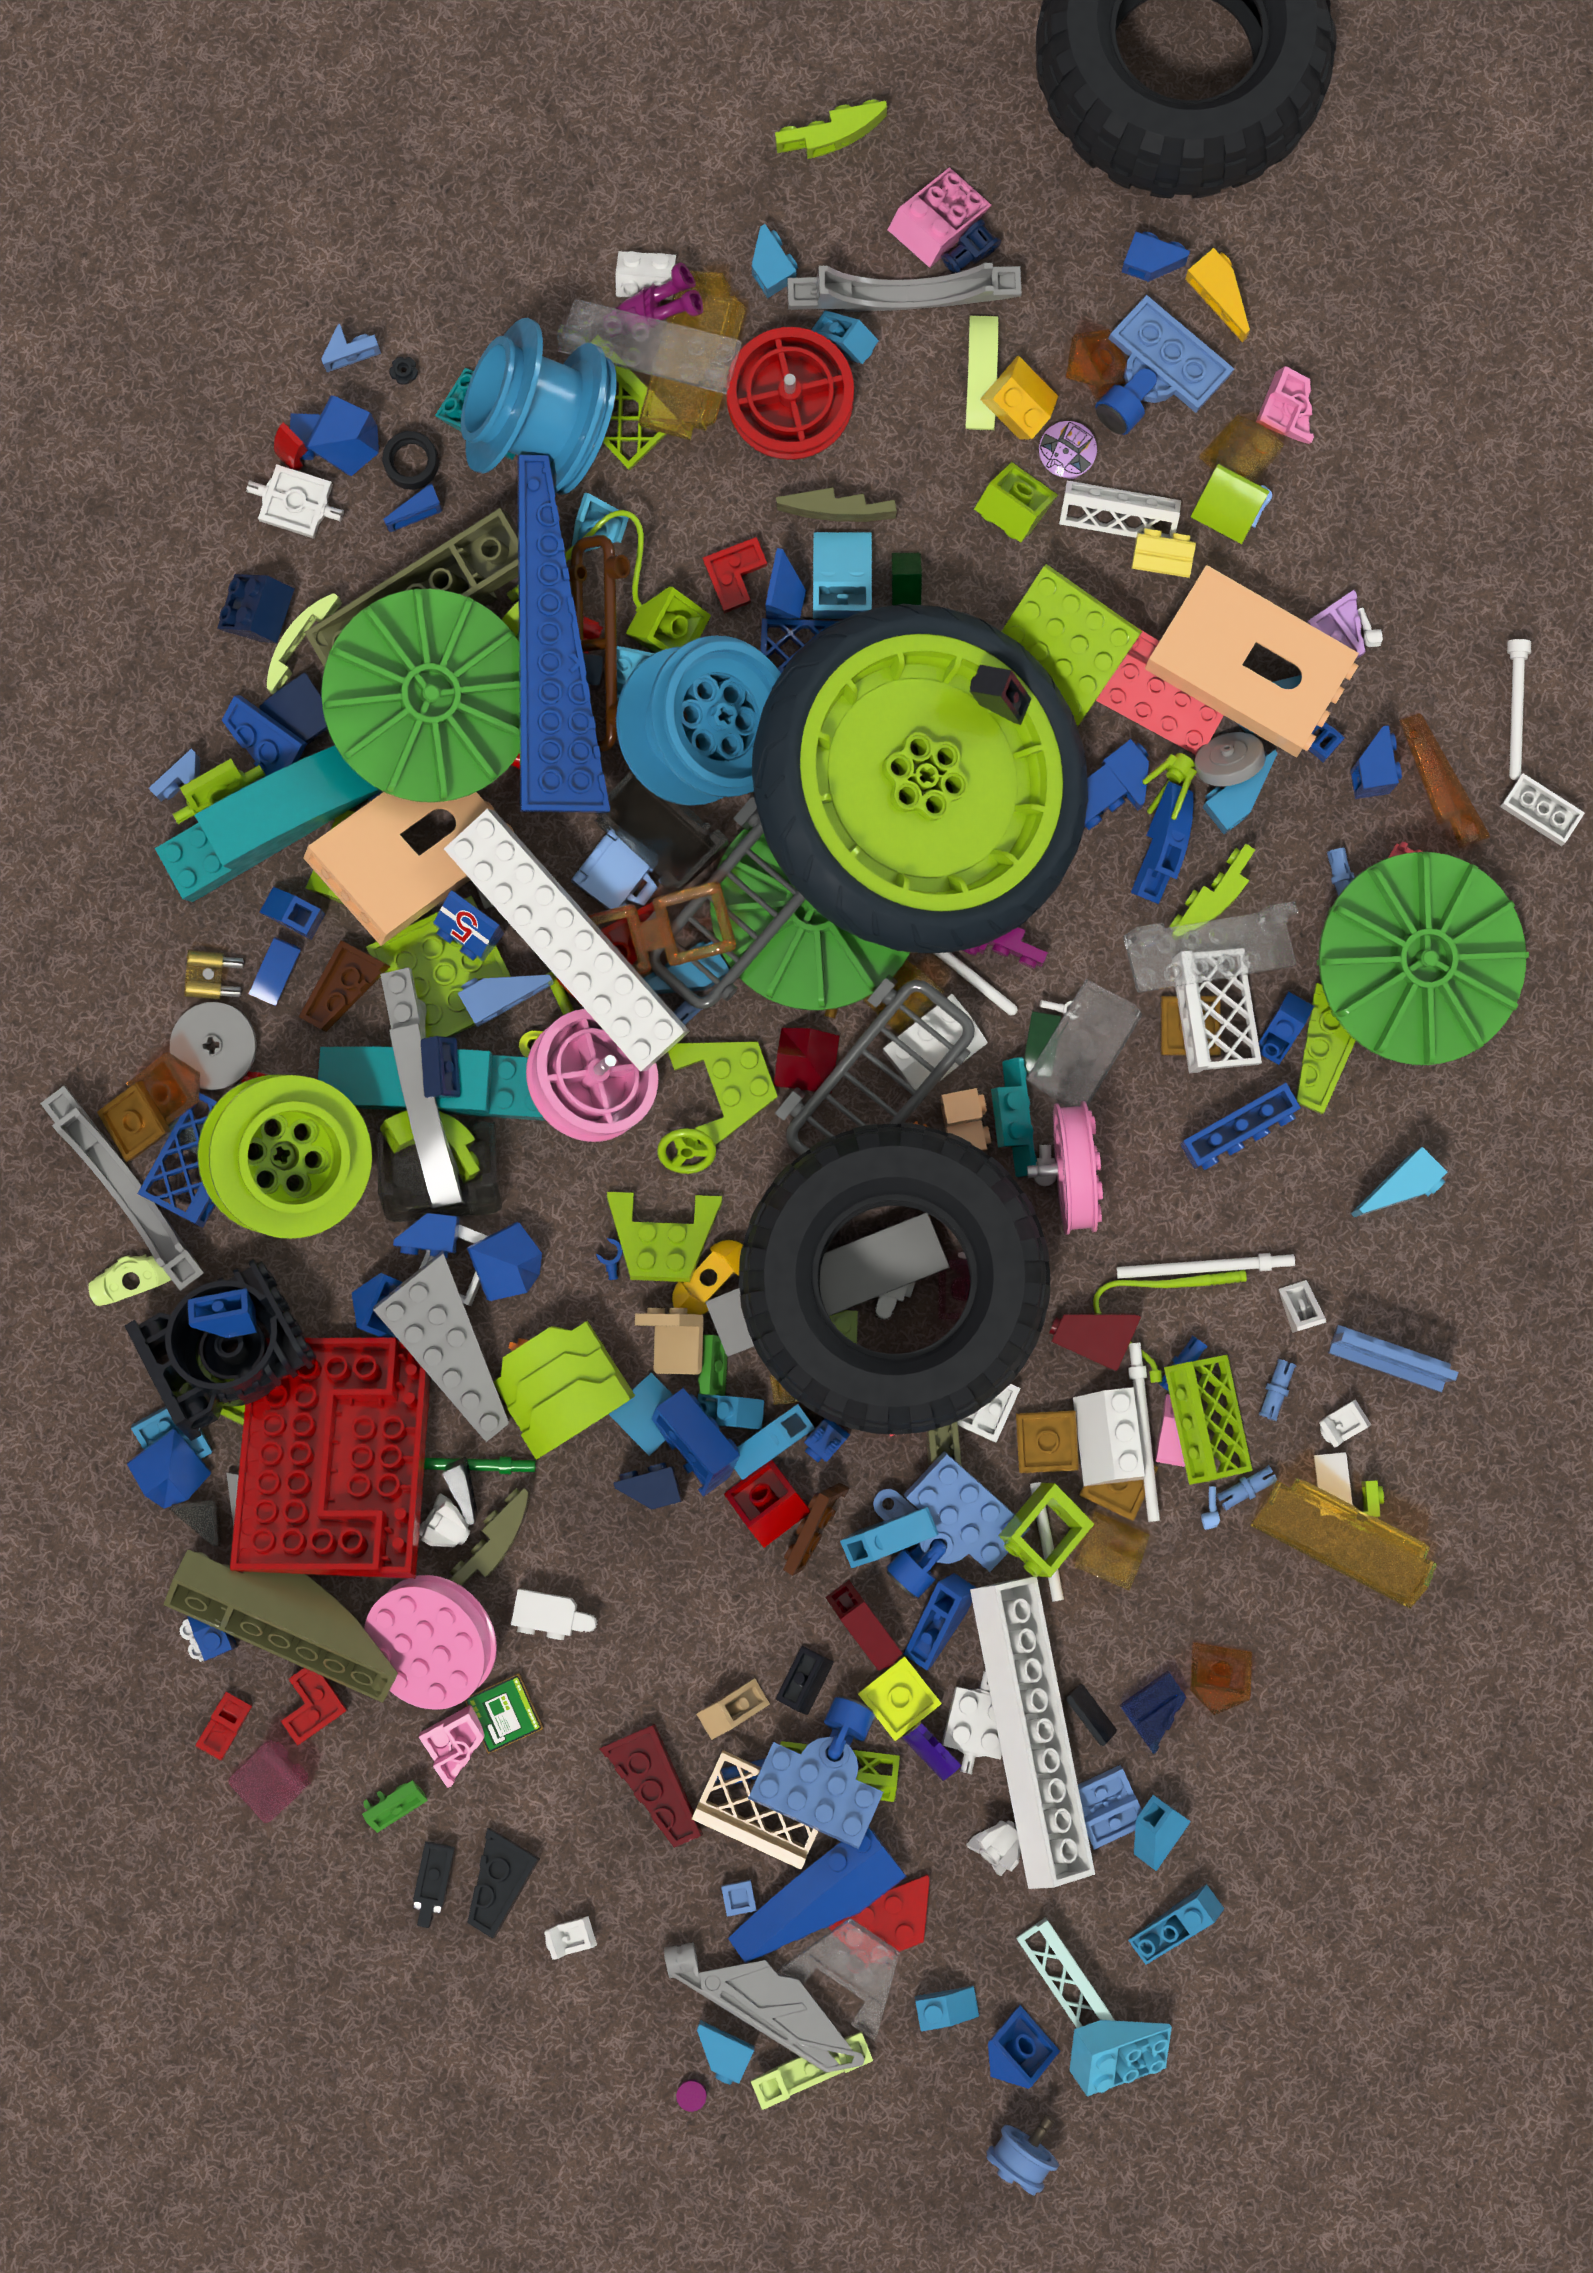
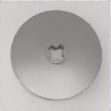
M220 1002L202 1003L186 1011L175 1024L170 1038V1055L177 1072L188 1083L206 1090L225 1089L239 1082L250 1070L256 1056V1035L250 1021L238 1009ZM212 1038L214 1042H219V1047L215 1048L214 1054L212 1050H207V1045L211 1044Z

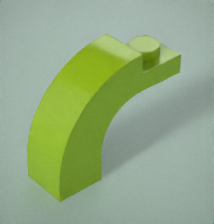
M407 1111L386 1119L381 1125L380 1130L394 1154L415 1144ZM439 1111L450 1149L458 1165L459 1176L463 1183L474 1179L480 1171L476 1155L468 1150L475 1141V1138L462 1123L448 1114Z

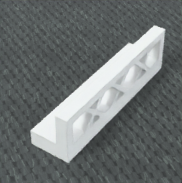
M1067 480L1059 524L1136 538L1137 533L1144 534V528L1154 529L1152 525L1161 520L1172 522L1169 534L1161 533V537L1172 538L1173 533H1176L1181 500ZM1069 504L1081 506L1086 514L1080 518L1068 517ZM1102 510L1110 511L1115 519L1108 523L1099 522L1095 515ZM1131 515L1138 516L1143 524L1137 528H1130L1123 520Z

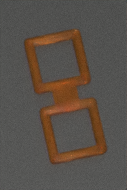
M711 882L654 898L653 906L657 918L640 923L636 906L633 904L588 915L596 925L627 917L638 963L632 966L640 975L651 971L652 967L648 952L656 949L665 948L668 963L671 966H677L730 952L736 948L721 885L718 882ZM711 895L723 941L678 953L666 907Z

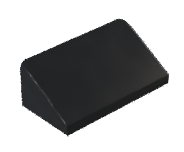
M801 1646L777 1694L776 1700L797 1712L808 1715L834 1662Z
M1080 1684L1065 1695V1700L1100 1746L1107 1744L1116 1734L1117 1730L1085 1686Z

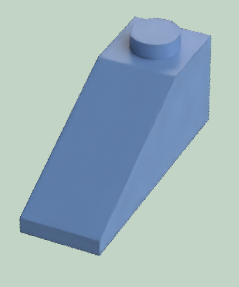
M550 975L483 978L480 981L474 978L461 986L463 990L458 995L474 1023L479 1027L548 988L554 982Z

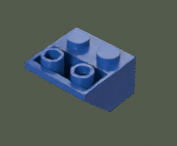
M1389 725L1383 726L1350 770L1355 799L1390 794L1398 785V780L1402 779L1400 763L1395 762L1393 751L1397 750L1396 737L1394 733L1390 734Z

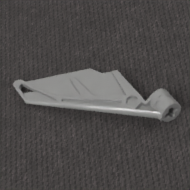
M694 1942L664 1948L669 1978H676L824 2072L863 2065L864 2056L861 2052L852 2050L799 1979L778 1975L766 1960L699 1972ZM828 2051L854 2056L852 2063L840 2065Z

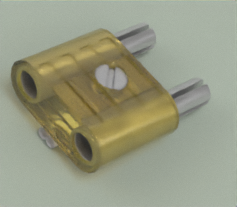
M188 950L184 996L220 999V996L240 997L241 987L221 986L223 967L243 968V958L224 957V953Z

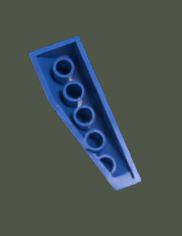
M868 1827L859 1849L840 1842L773 1896L728 1939L743 1961L748 1963L778 1950L788 1943L803 1939L822 1928H828L838 1921L861 1913L907 1876L872 1828Z

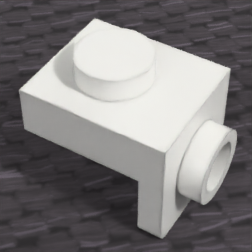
M1356 1399L1327 1415L1319 1422L1322 1436L1327 1442H1331L1334 1447L1339 1446L1345 1440L1371 1425Z
M588 1916L557 1924L544 1932L546 1946L553 1960L597 1946Z

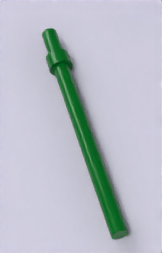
M500 1456V1459H467L470 1471H499V1474L512 1475V1472H536V1460H513L512 1457ZM425 1458L424 1470H444L446 1465L461 1458Z

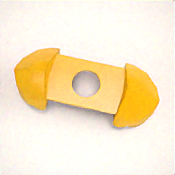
M725 1240L711 1246L710 1250L712 1253L694 1271L691 1281L678 1282L672 1296L673 1307L687 1308V1314L702 1315L708 1312L706 1301L714 1295L733 1273L739 1276V1262L743 1244L733 1240ZM712 1269L717 1273V1281L714 1285L705 1286L701 1283L700 1276L704 1270Z

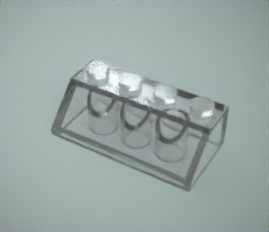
M1086 979L1026 1080L1066 1107L1080 1106L1081 1101H1085L1088 1107L1141 1019L1142 1013L1135 1004Z

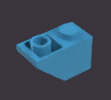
M764 224L759 230L752 261V276L766 297L769 298L787 286V278H796L798 266L790 253L785 255L780 247L783 244L775 230L770 232L766 224Z
M698 1394L701 1409L708 1417H712L719 1426L762 1430L764 1400Z
M1152 1795L1136 1818L1134 1855L1157 1871L1191 1821Z

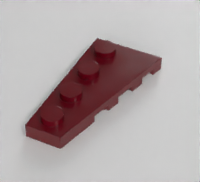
M655 1724L599 1748L603 1755L608 1757L614 1765L619 1776L622 1779L624 1778L633 1790V1794L638 1801L646 1807L653 1821L674 1848L703 1835L699 1823L692 1820L693 1809Z

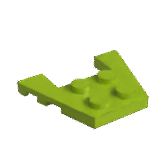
M758 1042L677 1043L668 1051L675 1071L704 1061L724 1117L695 1127V1129L707 1134L713 1140L715 1146L778 1098ZM700 1141L701 1145L703 1147H706L705 1144Z
M607 1192V1201L630 1280L690 1282L703 1252L704 1244L713 1228L714 1220L722 1206V1196L695 1195L694 1224L633 1222L634 1193Z

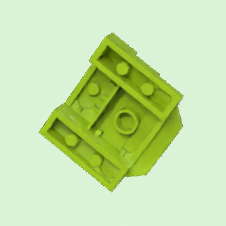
M588 1321L573 1330L555 1326L547 1328L504 1356L501 1377L493 1381L495 1388L508 1406L507 1410L522 1431L521 1437L536 1460L635 1397L632 1389Z

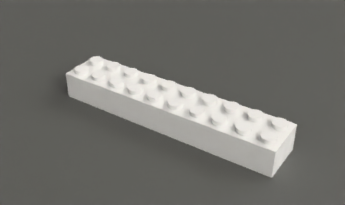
M486 809L444 848L448 855L640 1072L647 1071L690 1032L495 810Z
M1037 1577L1013 1579L970 1589L1028 1889L1054 1888L1095 1875Z

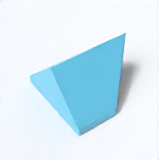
M584 493L575 521L572 546L584 537L603 517L613 511H618V509L589 493ZM625 516L614 517L606 522L594 535H605L612 543H621L629 518ZM599 547L588 548V549H586L584 552H587V551H590V550H593V549H596V548H599Z

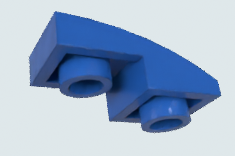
M274 937L249 994L276 1006L302 949Z

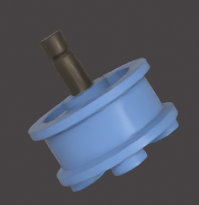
M1044 2115L1040 2125L1036 2127L1031 2136L1010 2125L1002 2127L1001 2133L1003 2136L996 2146H990L987 2149L986 2158L999 2168L997 2174L1003 2180L1011 2184L1013 2181L1017 2182L1026 2192L1034 2196L1037 2192H1042L1044 2189L1043 2180L1049 2171H1056L1059 2167L1055 2157L1040 2144L1055 2121L1051 2117Z

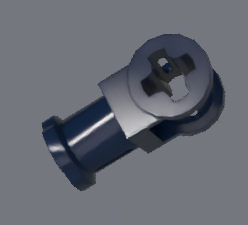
M983 219L975 222L959 238L958 247L949 254L945 253L941 256L945 266L952 274L961 272V269L971 261L977 264L981 259L993 253L1002 241L999 237L995 238L985 227L986 223Z

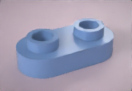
M892 1489L881 1490L873 1501L875 1512L884 1521L917 1510L897 1491ZM886 1498H891L894 1502V1506L890 1510H886L882 1506V1502Z

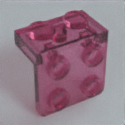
M272 1740L265 1742L257 1750L258 1752L229 1778V1785L264 1823L271 1822L311 1784L307 1779L309 1777L308 1773L298 1763L294 1765L287 1757L289 1755L288 1751L278 1741L274 1743Z

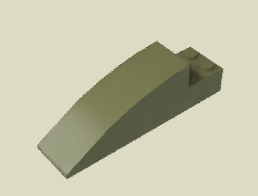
M499 508L305 631L304 633L324 668L329 652L344 627L364 608L388 595L413 589H438L470 597L485 607L498 600L493 591L518 576V528L510 514Z
M187 1550L172 1580L163 1604L382 1703L398 1674L358 1620L331 1594L306 1574L244 1572L242 1574L238 1571H231L228 1564H220L209 1559L204 1553Z

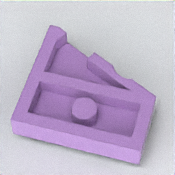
M1353 590L1308 620L1307 623L1358 652L1359 654L1356 658L1358 659L1364 655L1365 646L1361 635V620L1357 610V594Z

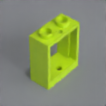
M1041 1483L998 1536L1005 1543L1003 1545L1004 1548L1011 1555L1019 1557L1025 1563L1023 1567L1029 1574L1034 1577L1051 1578L1093 1527L1094 1523L1055 1483ZM1048 1505L1071 1529L1044 1561L1021 1538V1535L1044 1507Z

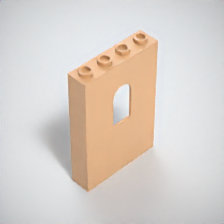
M1206 565L1150 656L1145 670L1297 758L1302 749L1308 752L1317 737L1312 734L1316 725L1322 728L1330 715V712L1326 710L1329 703L1336 704L1344 691V688L1340 686L1344 678L1350 681L1359 665L1354 663L1359 653ZM1258 643L1296 665L1301 672L1302 679L1297 687L1284 689L1242 664L1254 644Z
M383 792L307 847L304 860L379 945L382 946L443 901L451 890L455 892L471 880L444 848L486 809H495L489 802L484 801L477 792L456 800L432 803L401 799ZM436 809H444L450 812L456 821L455 829L420 856L400 835Z

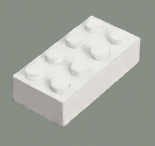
M1524 773L1518 778L1500 806L1560 846L1566 843L1585 814Z

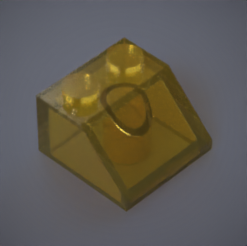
M1237 415L1199 455V458L1213 471L1220 464L1254 482L1280 455L1284 444L1263 425Z
M1095 1511L1091 1519L1094 1525L1084 1536L1072 1566L1130 1591L1142 1562L1150 1534Z

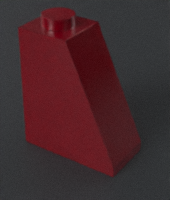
M1064 1313L1062 1319L1055 1318L1049 1333L1054 1335L1051 1342L1117 1371L1142 1316L1137 1313Z
M850 1580L825 1597L841 1622L878 1671L893 1665L898 1657L903 1654Z

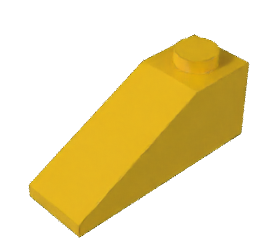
M1213 248L1188 269L1185 280L1241 342H1244L1248 337L1250 328L1234 270L1231 267L1232 263L1224 253L1221 252L1219 254Z

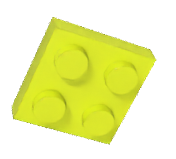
M905 1656L858 1693L865 1704L873 1710V1714L894 1741L898 1740L942 1704Z

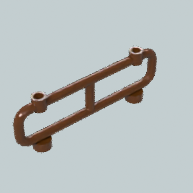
M593 535L577 541L572 549L571 565L567 566L582 651L584 653L586 651L605 649L606 735L603 740L597 741L601 753L608 751L617 739L616 579L626 578L630 573L631 567L626 556L615 555L614 545L605 535ZM602 547L604 553L605 637L584 640L583 581L587 578V570L583 565L582 558L586 549Z

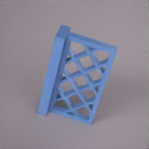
M1340 1325L1336 1327L1328 1351L1331 1355L1438 1392H1442L1445 1382L1456 1381L1458 1375L1457 1371L1450 1369V1363Z

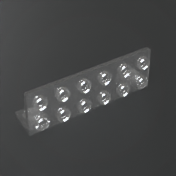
M579 299L574 300L566 325L560 324L557 332L559 352L572 354L579 346L585 343H592L603 350L605 357L611 359L614 366L724 394L728 392L742 346V342L737 339Z
M1296 902L1269 905L1255 914L1165 928L1164 923L1136 927L1123 936L1136 991L1142 993L1293 967L1296 965L1287 923L1289 922L1288 918L1298 913Z

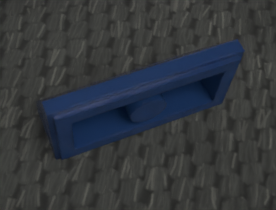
M442 1036L421 1039L425 1098H459L460 1081L457 1039Z

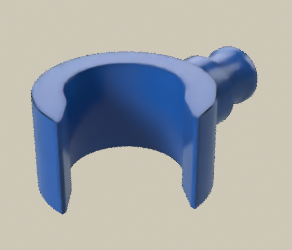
M607 1238L611 1244L617 1247V1256L613 1260H605L598 1254L596 1256L606 1266V1272L609 1275L608 1279L616 1280L618 1279L617 1263L621 1260L623 1252L618 1241Z

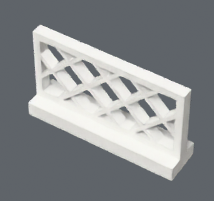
M1235 949L1201 953L1187 951L1180 952L1171 959L1189 1073L1261 1064L1244 950ZM1236 957L1238 969L1234 975L1220 966L1225 958ZM1204 960L1213 967L1206 978L1196 971L1195 961ZM1215 971H1218L1229 980L1222 991L1209 982ZM1232 983L1242 992V999L1238 1004L1225 994ZM1204 986L1217 995L1211 1006H1208L1201 1000L1200 991ZM1220 999L1233 1008L1227 1019L1213 1010ZM1236 1012L1246 1019L1247 1027L1243 1032L1230 1023ZM1209 1014L1222 1024L1215 1035L1205 1028L1204 1021ZM1225 1027L1238 1037L1231 1048L1218 1039ZM1241 1041L1251 1047L1252 1058L1243 1059L1234 1051ZM1214 1043L1227 1053L1221 1061L1211 1062L1209 1049Z

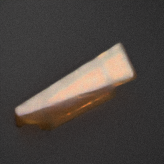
M1416 714L1400 720L1438 825L1450 822L1459 849L1488 839L1490 834L1422 714Z

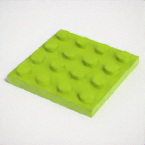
M1047 564L1042 568L1001 631L1021 644L1049 673L1068 704L1077 727L1081 724L1142 633L1140 629Z
M472 896L465 899L478 909ZM439 912L406 927L382 946L378 942L366 946L370 956L391 966L385 973L408 967L412 969L417 998L425 1002L426 1038L434 1036L451 1037L476 1025L458 995L463 990L461 988L463 984L474 978L480 981L483 978L511 977L497 946L493 948L484 962L477 957L472 961L459 951L462 946L453 940L449 944L438 936L436 932L439 929L436 928L433 922Z

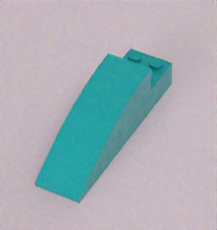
M334 745L284 767L195 814L198 821L197 824L156 847L155 850L182 899L194 902L364 802L381 790L362 779L344 761Z
M320 1047L318 1080L336 1088L356 1108L407 1111L393 1047ZM457 1049L460 1097L436 1098L437 1107L440 1112L452 1115L546 1121L533 1103L526 1080L528 1057L493 1055L490 1051Z

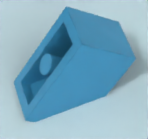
M826 310L811 329L834 343L847 360L863 364L871 356L874 347L879 342L859 319Z
M974 1986L915 1996L921 2032L950 2027L979 2017Z
M700 2020L697 2032L711 2071L716 2073L715 2078L729 2085L732 2082L739 2084L752 2057L755 2046Z

